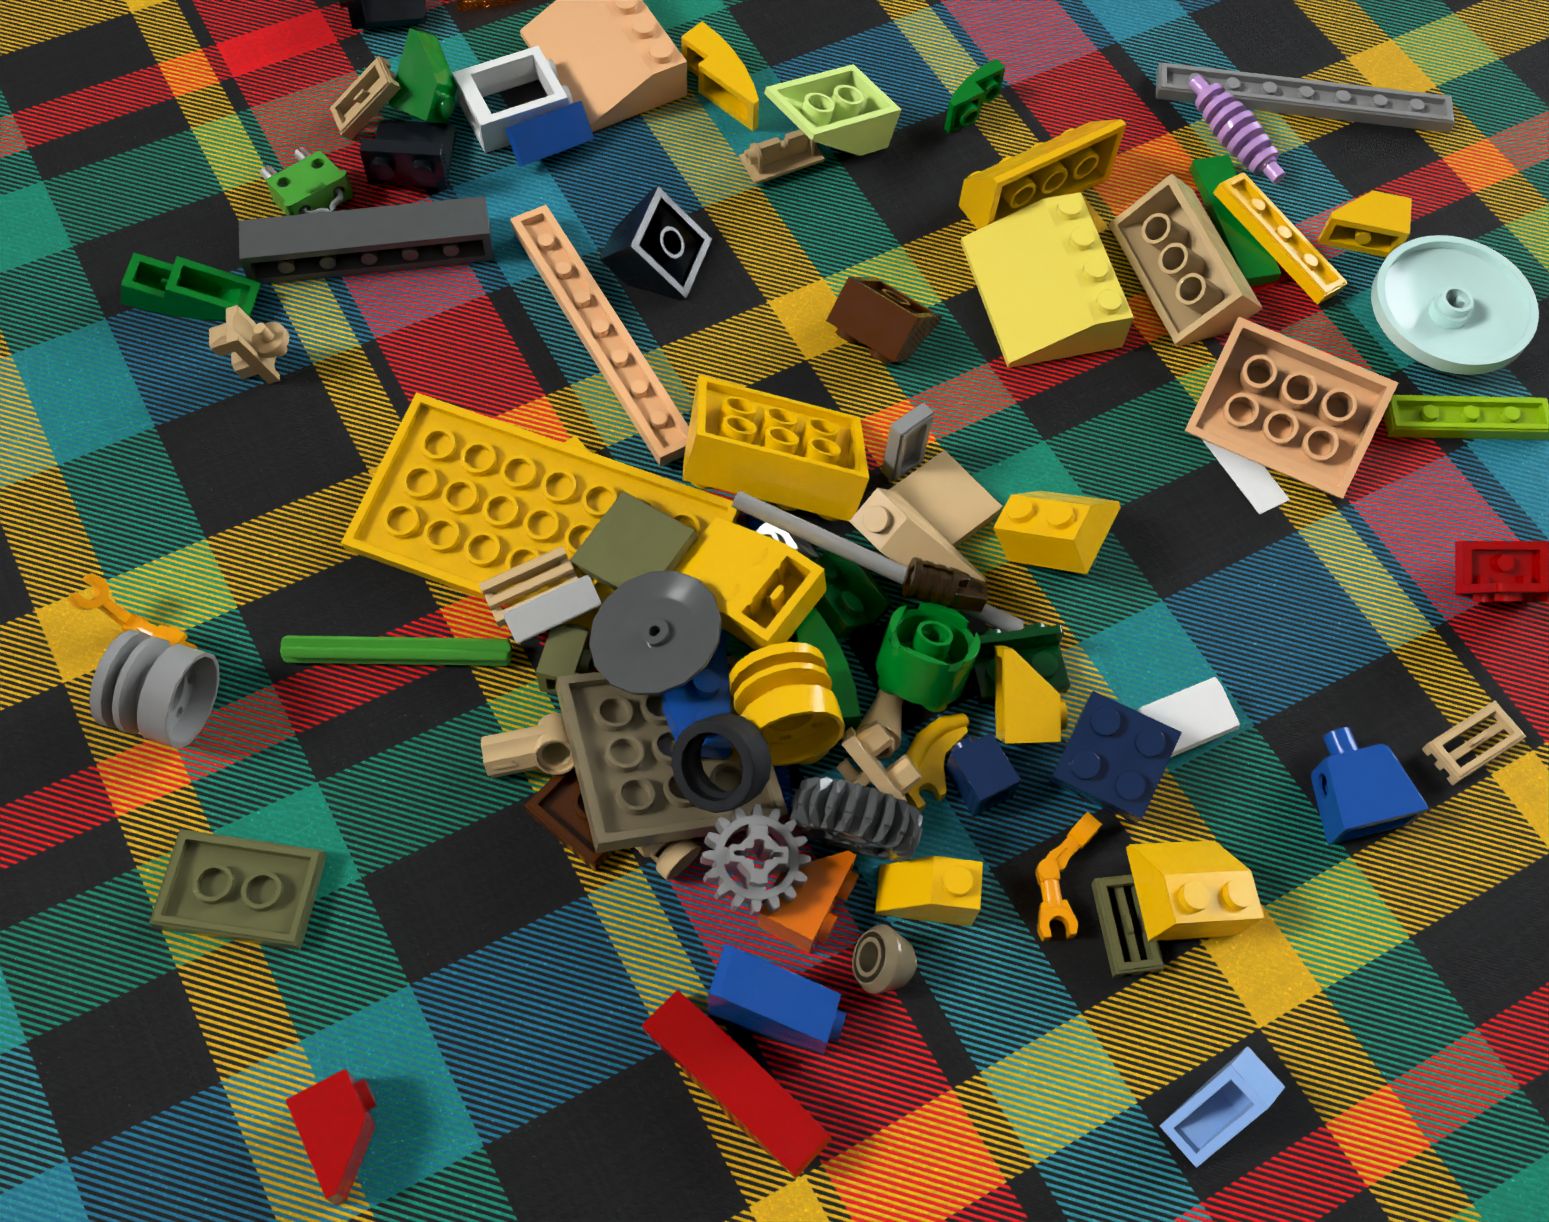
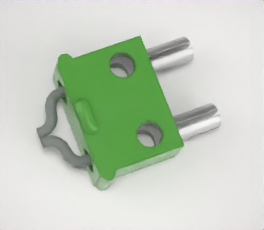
M300 147V151L296 149L294 153L295 158L299 162L279 173L269 165L266 166V169L263 167L260 171L261 176L266 180L273 201L287 216L337 211L336 207L354 196L347 172L345 170L340 171L321 150L311 155L304 147Z

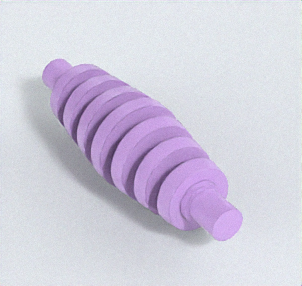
M1201 75L1195 76L1189 82V87L1197 95L1195 106L1199 112H1203L1202 117L1207 124H1210V130L1214 136H1217V141L1222 147H1227V151L1230 154L1238 156V161L1244 166L1249 165L1248 169L1254 175L1264 173L1273 184L1280 182L1286 173L1276 163L1279 152L1275 146H1271L1272 141L1269 136L1263 134L1264 129L1259 122H1256V116L1250 110H1246V106L1240 101H1236L1232 94L1225 92V88L1219 83L1209 85Z

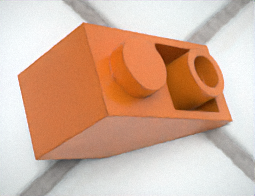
M844 851L811 861L807 867L798 869L808 878L802 887L791 885L797 896L790 903L779 897L780 908L772 914L766 905L763 904L759 912L757 927L809 954L817 940L825 944L838 918L831 914L838 898L845 901L848 900L858 880L859 874L852 871L857 855L850 851ZM786 872L779 874L773 887L783 881Z

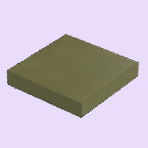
M623 491L570 561L574 568L615 591L624 582L651 571H673L698 537L692 528Z

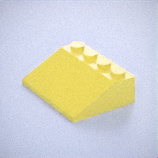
M1081 192L1043 198L961 238L963 251L1008 368L1123 347L1134 316Z

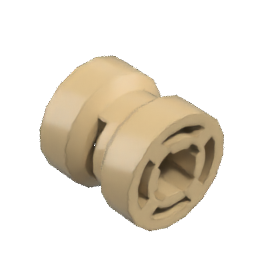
M693 838L635 847L643 857H651L656 862V870L666 881H670L678 876L696 859L701 851V846Z

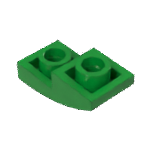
M997 58L973 72L954 92L949 101L944 128L948 134L962 127L972 125L979 119L981 105L989 103L999 96L1005 67Z

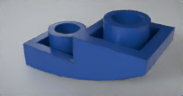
M582 101L566 105L505 128L519 167L595 139Z

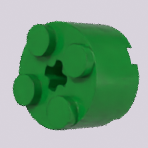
M920 603L918 609L906 610L907 605L899 607L891 616L876 660V670L879 676L877 684L887 694L897 695L912 703L923 705L929 711L941 712L947 708L949 703L959 698L964 691L980 649L979 635L976 632L974 637L967 629L969 621L960 613L946 606L935 603Z

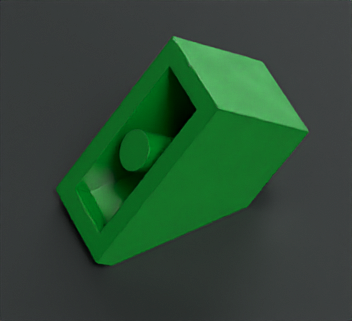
M409 28L395 78L401 89L389 100L388 105L426 122L447 124L448 117L451 116L455 108L454 97L457 85L437 36Z

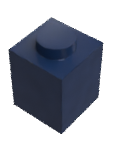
M992 733L976 739L975 736H969L959 741L952 747L945 767V772L973 817L1012 798L1021 782L1020 777Z

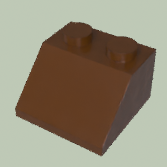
M848 277L826 321L837 327L835 333L842 339L853 344H857L860 341L871 348L869 354L885 364H891L892 361H907L939 324L942 316L877 277Z

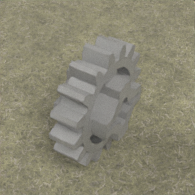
M760 804L754 805L750 816H746L741 807H738L732 812V823L721 816L715 824L719 834L708 832L704 843L713 849L703 852L700 857V863L712 866V869L703 877L704 883L717 881L719 888L714 898L719 900L726 895L733 898L730 910L736 912L741 904L745 903L748 904L750 916H756L762 904L766 905L771 914L775 913L780 908L779 897L790 903L797 896L791 885L802 887L807 881L808 877L798 869L807 867L811 862L810 856L799 854V850L804 847L808 840L806 836L793 837L791 832L797 824L794 819L784 825L778 822L780 810L777 808L771 812L769 817L762 816ZM745 830L742 843L730 844L729 847H724L733 835ZM768 833L775 837L782 846H778ZM750 851L757 852V859L765 861L760 869L754 868L753 860L747 858ZM781 872H786L781 883L766 890L770 875H779ZM728 873H733L743 884V887L735 883Z

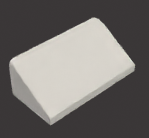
M586 575L504 612L503 616L515 642L521 643L600 607L602 603L591 578Z
M1216 677L1138 709V712L1182 732L1171 757L1238 730L1240 727V723L1227 695Z

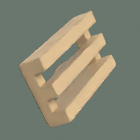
M378 56L330 107L342 136L352 140L401 89L399 83L394 80L396 76L393 71L389 70L391 65L386 59Z
M563 546L483 581L479 583V586L500 628L507 624L503 616L504 612L578 579ZM560 564V566H558V567H556V568H553V569H551V570H549V571H547V572H545V573H542V574H540V575H538V576H536V577H533V578H531V579H529V580H527V581H525V582H522V583H520V584H518V585H516V586H514V587H511V588H509V589H507V590H505V591H502V592H500V593L494 595L495 593H497V592H499V591H501V590H503V589H506V588H508V587H510V586H512V585H514V584H517V583H519V582H521V581H523V580H526V579H528V578H530V577H532V576H534V575H537V574H539V573H541V572H543V571H545V570H548V569H550V568H552V567L557 566V565ZM566 576L568 579V581L564 583H561L553 588H550L542 593H539L502 611L499 607L518 597L533 593L541 589V587L551 582H554L562 577Z
M1493 701L1430 741L1422 750L1427 756L1433 754L1437 759L1434 765L1439 771L1445 769L1450 776L1446 779L1453 786L1518 744L1526 735L1496 701ZM1492 715L1498 721L1450 753L1443 747ZM1504 729L1510 735L1464 766L1460 767L1457 764L1456 760Z

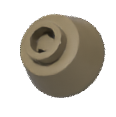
M880 924L872 927L859 938L853 952L852 967L855 978L863 990L871 994H880L905 986L915 974L917 958L909 941L890 926Z

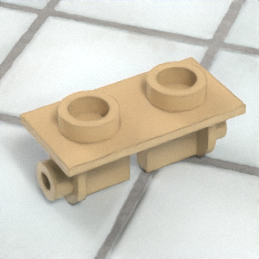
M801 129L785 134V139L782 141L775 137L760 143H751L750 148L744 150V153L739 155V159L755 185L825 160L815 144L817 142L812 141Z

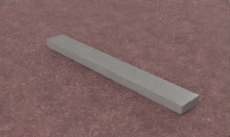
M1159 62L1156 70V99L1195 103L1197 95L1189 87V82L1195 76L1201 75L1209 85L1219 83L1225 88V92L1232 94L1236 101H1240L1249 110L1447 133L1451 131L1455 124L1452 96L1163 62Z

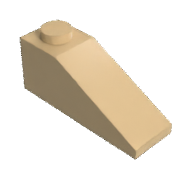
M877 488L849 521L882 554L903 566L908 567L912 558L918 557L923 561L928 560L937 565L942 564L948 568H957L969 574L970 577L983 582L988 580L896 491Z

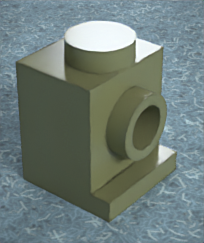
M568 624L566 626L558 625L550 629L536 670L541 692L557 695L555 687L557 677L592 673L594 661L589 647L591 631L588 628L578 624Z

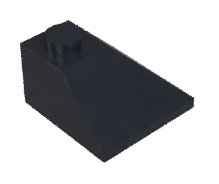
M657 186L613 229L599 260L628 286L677 300H684L689 294L712 238Z

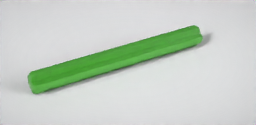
M287 635L282 638L280 653L283 661L286 663L507 666L512 659V645L509 639Z

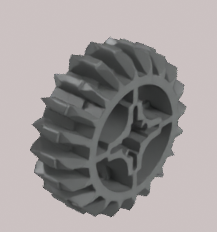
M813 777L802 780L791 804L792 813L790 821L794 819L797 822L795 828L800 833L807 834L809 838L817 839L823 844H829L837 849L865 855L869 858L876 857L882 860L890 859L893 861L910 859L914 854L915 847L920 842L923 831L921 829L923 816L905 800L897 799L892 794L883 793L876 788L865 787L859 783L846 782L842 779L833 780L828 777Z

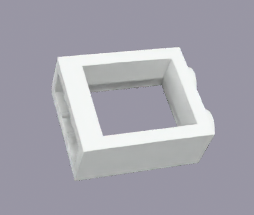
M539 46L452 72L457 85V101L485 153L511 145L505 128L573 103L568 87L566 85L561 86L559 83L554 62L552 59L546 60ZM538 79L548 95L491 114L483 99L485 96Z

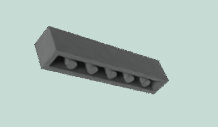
M485 196L239 221V260L246 277L261 282V284L494 260L491 227Z

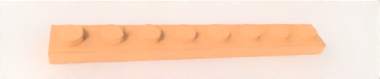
M543 205L511 218L512 231L659 466L662 467L684 457L689 430L688 424L548 206Z

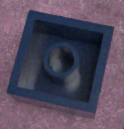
M1092 691L1051 775L1049 783L1135 824L1143 818L1182 732Z

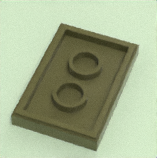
M180 829L149 924L155 929L301 951L327 855L324 850Z

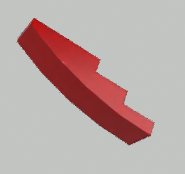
M678 989L641 1025L646 1035L680 1065L685 1075L710 1096L733 1123L795 1179L832 1140L830 1134L765 1069Z

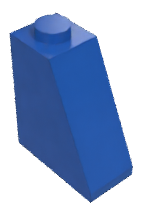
M724 944L708 994V1017L710 1019L824 1054L828 1040L839 1041L847 1012L837 1010L841 997L840 993L739 948Z

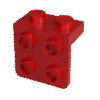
M1549 541L1455 542V594H1473V602H1549Z

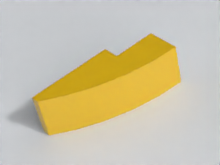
M703 21L681 36L682 55L687 61V69L698 76V92L751 131L758 128L759 98L745 65L718 33Z

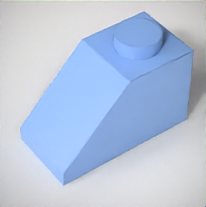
M1247 1046L1174 1111L1160 1127L1197 1168L1266 1111L1285 1086Z

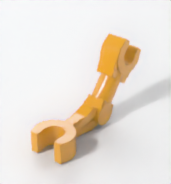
M86 574L82 579L94 589V596L91 600L85 599L77 592L71 593L67 598L72 606L79 610L99 608L121 625L123 632L133 629L169 641L171 646L179 643L197 649L196 645L185 641L188 636L179 629L154 625L140 615L130 613L108 598L109 587L107 582L96 574Z
M1088 811L1071 829L1062 844L1050 851L1036 868L1035 876L1038 885H1040L1043 899L1039 906L1037 932L1042 942L1051 939L1049 922L1053 920L1061 921L1065 925L1067 939L1074 938L1077 934L1078 921L1067 899L1062 900L1059 880L1060 872L1064 871L1069 859L1079 849H1083L1102 826V823Z

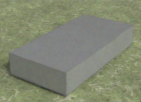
M924 402L890 425L882 473L891 482L897 480L924 459L934 414Z

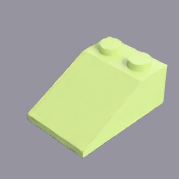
M854 64L768 86L764 92L812 141L859 156L888 148L901 112V108Z

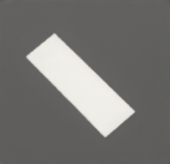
M1203 440L1259 515L1290 500L1264 466Z

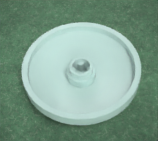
M1434 235L1410 240L1394 249L1387 256L1372 284L1371 303L1373 312L1386 336L1411 358L1440 371L1474 375L1501 369L1513 362L1524 351L1537 330L1539 321L1538 303L1528 280L1506 257L1483 244L1469 239Z

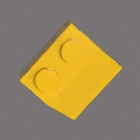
M1048 491L1011 494L993 529L1007 560L1010 562L1088 574L1121 506L1119 501Z
M1216 841L1129 844L1126 847L1148 941L1235 936L1264 919L1252 871Z

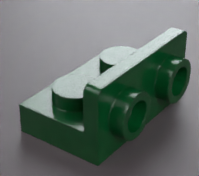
M827 550L820 557H808V559L824 568L826 592L814 607L821 614L836 638L867 634L892 607L893 602L865 567Z
M1035 623L1024 627L1022 630L1003 632L1001 629H991L980 633V649L971 670L979 705L995 703L994 646H1006L1014 649L1058 693H1066L1070 687V681L1059 645L1064 635L1062 625L1047 626L1045 623Z

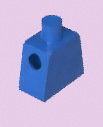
M1349 727L1333 730L1323 737L1330 756L1324 758L1311 772V781L1328 845L1411 825L1428 810L1426 802L1389 746L1378 744L1359 749Z

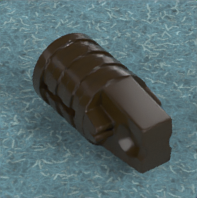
M913 557L906 570L902 595L907 598H915L922 602L927 601L928 603H935L948 608L982 612L988 600V587L986 582L970 577L969 574L957 568H948L942 564L937 565L934 562L923 561L921 558Z

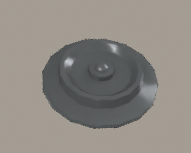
M651 571L624 582L610 594L593 619L589 647L594 665L613 687L633 695H661L686 685L707 666L719 645L722 617L714 595L697 578L678 571Z

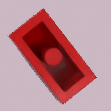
M346 1068L285 1100L325 1199L336 1206L348 1199L376 1127L370 1110L378 1107L366 1079L362 1078L357 1081Z

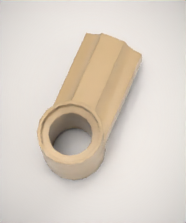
M551 713L544 716L538 721L537 726L483 736L481 739L483 763L487 775L491 776V778L541 769L543 772L551 775H562L575 767L562 713Z

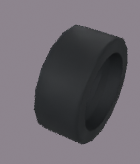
M723 713L696 721L680 733L673 746L671 766L675 782L687 800L699 809L721 813L732 811L750 802L762 793L770 779L772 759L768 743L758 727L742 716ZM710 735H722L733 743L740 754L743 766L742 781L734 790L725 791L717 787L710 781L703 769L701 761L702 744Z

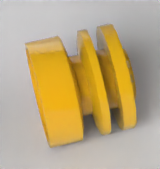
M798 642L768 645L749 653L738 661L730 671L728 685L730 693L734 697L735 711L739 716L746 718L758 727L764 736L772 759L771 766L802 763L818 757L834 747L843 737L845 729L844 720L838 700L831 691L832 681L827 673L825 657L818 648L807 643Z

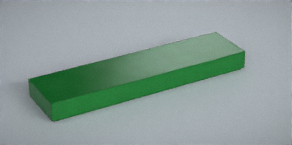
M1229 155L1193 160L1189 170L1211 221L1248 284L1256 286L1278 282L1282 273L1276 260L1213 194L1221 182L1237 175Z

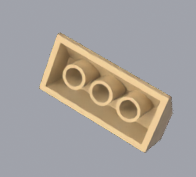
M1173 174L1166 177L1108 223L1175 345L1182 346L1232 331L1238 317L1247 320L1263 309L1193 189Z

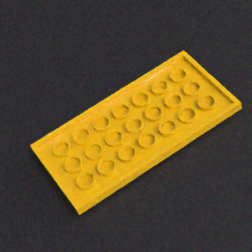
M416 392L341 544L345 550L485 599L479 583L563 546L570 561L623 491L692 528L697 534V540L717 516L735 523L740 510L731 507L732 500ZM560 564L557 565V566H554V567H552V568H550V569H548V570H545V571H543V572H541V573H539V574H537V575H534V576H532V577H530V578H528V579H526V580H523V581H521V582H519V583H517V584H514V585H512V586H510V587H508V588H506V589H503V590H501V591L495 593L494 595H496V594H498V593H500V592H502V591H505V590H507V589H509V588H511V587H514V586H516V585H518V584H520V583H522V582H525V581H527V580H529V579H531V578H533V577H536V576H538V575H540V574H542V573H545V572H547V571H549V570H551V569H553V568H556V567L560 566ZM572 565L578 579L586 576L585 573L574 568ZM566 576L562 577L554 582H551L541 587V589L533 593L518 597L501 606L509 608L517 603H520L528 598H531L539 593H542L550 588H553L561 583H564L568 581V579ZM590 577L603 604L605 599L614 590ZM600 607L560 625L578 624L591 631L593 619Z

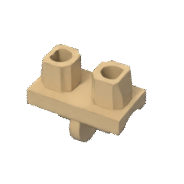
M236 305L226 308V323L209 329V346L219 357L231 353V364L234 371L242 379L259 374L268 384L280 381V374L275 370L274 366L277 356L286 354V346L289 343L290 336L288 331L278 322L256 324Z
M878 719L862 727L857 732L851 726L843 734L842 739L844 741L842 746L859 765L860 769L856 770L848 759L842 761L836 768L846 779L845 781L854 784L859 783L869 788L868 783L871 781L879 791L892 794L893 797L907 802L905 794L922 778L918 768L904 754L885 769L876 756L892 745L894 740Z

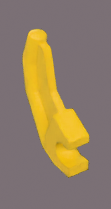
M964 713L937 718L916 734L906 752V755L918 768L922 776L913 788L905 794L908 803L914 806L919 813L926 806L925 801L919 794L920 791H931L938 802L945 798L947 792L944 772L945 756L955 744L967 735V727L970 725V721Z

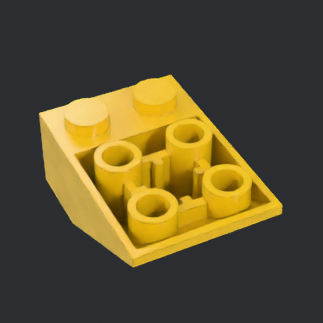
M718 516L673 570L697 578L716 599L722 617L721 627L754 650L768 645L787 642L826 592L824 568L785 543Z

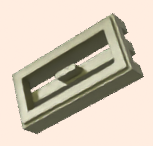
M1132 874L1094 879L1091 886L1112 977L1119 978L1126 974H1131L1132 976L1142 975L1143 972L1149 971L1151 973L1161 972L1165 967L1158 941H1148ZM1125 886H1130L1147 960L1140 959L1133 923L1123 888ZM1109 888L1112 890L1128 962H1124L1107 890Z

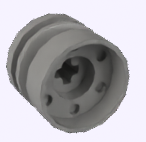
M133 629L123 632L108 646L97 666L89 698L91 715L98 724L131 734L140 732L143 738L181 749L190 744L201 732L212 711L220 680L218 661L215 655L179 643L171 646L169 641Z

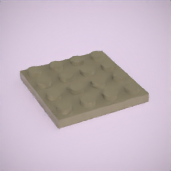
M738 655L727 656L728 678L730 671L739 661ZM600 672L557 677L555 688L570 742L572 758L596 853L707 836L708 832L719 834L715 824L721 816L732 823L733 810L713 813L699 809L684 797L677 786L671 766L673 746L676 742L662 710L663 701L660 695L630 694L613 687ZM729 689L730 714L739 716V714L735 711L733 704L734 697L731 695ZM733 743L729 758L701 757L706 775L717 787L730 791L740 785L743 766L740 754ZM771 766L770 779L762 793L740 807L746 816H750L754 805L760 804L762 816L769 817L771 812L777 808L780 810L778 822L785 824L788 811L774 767Z

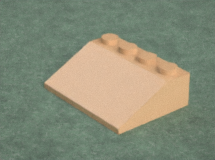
M555 0L520 30L521 37L529 48L539 46L546 60L552 59L557 69L559 83L561 86L566 85L568 87L573 103L582 101L592 132L687 96V61L643 0Z
M1238 317L1184 432L1342 500L1397 388L1398 382Z

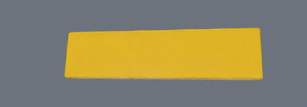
M1240 173L1221 182L1214 190L1213 194L1317 305L1340 293L1348 284L1341 274L1245 173Z

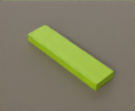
M1393 395L1383 415L1388 437L1549 440V403L1547 398Z

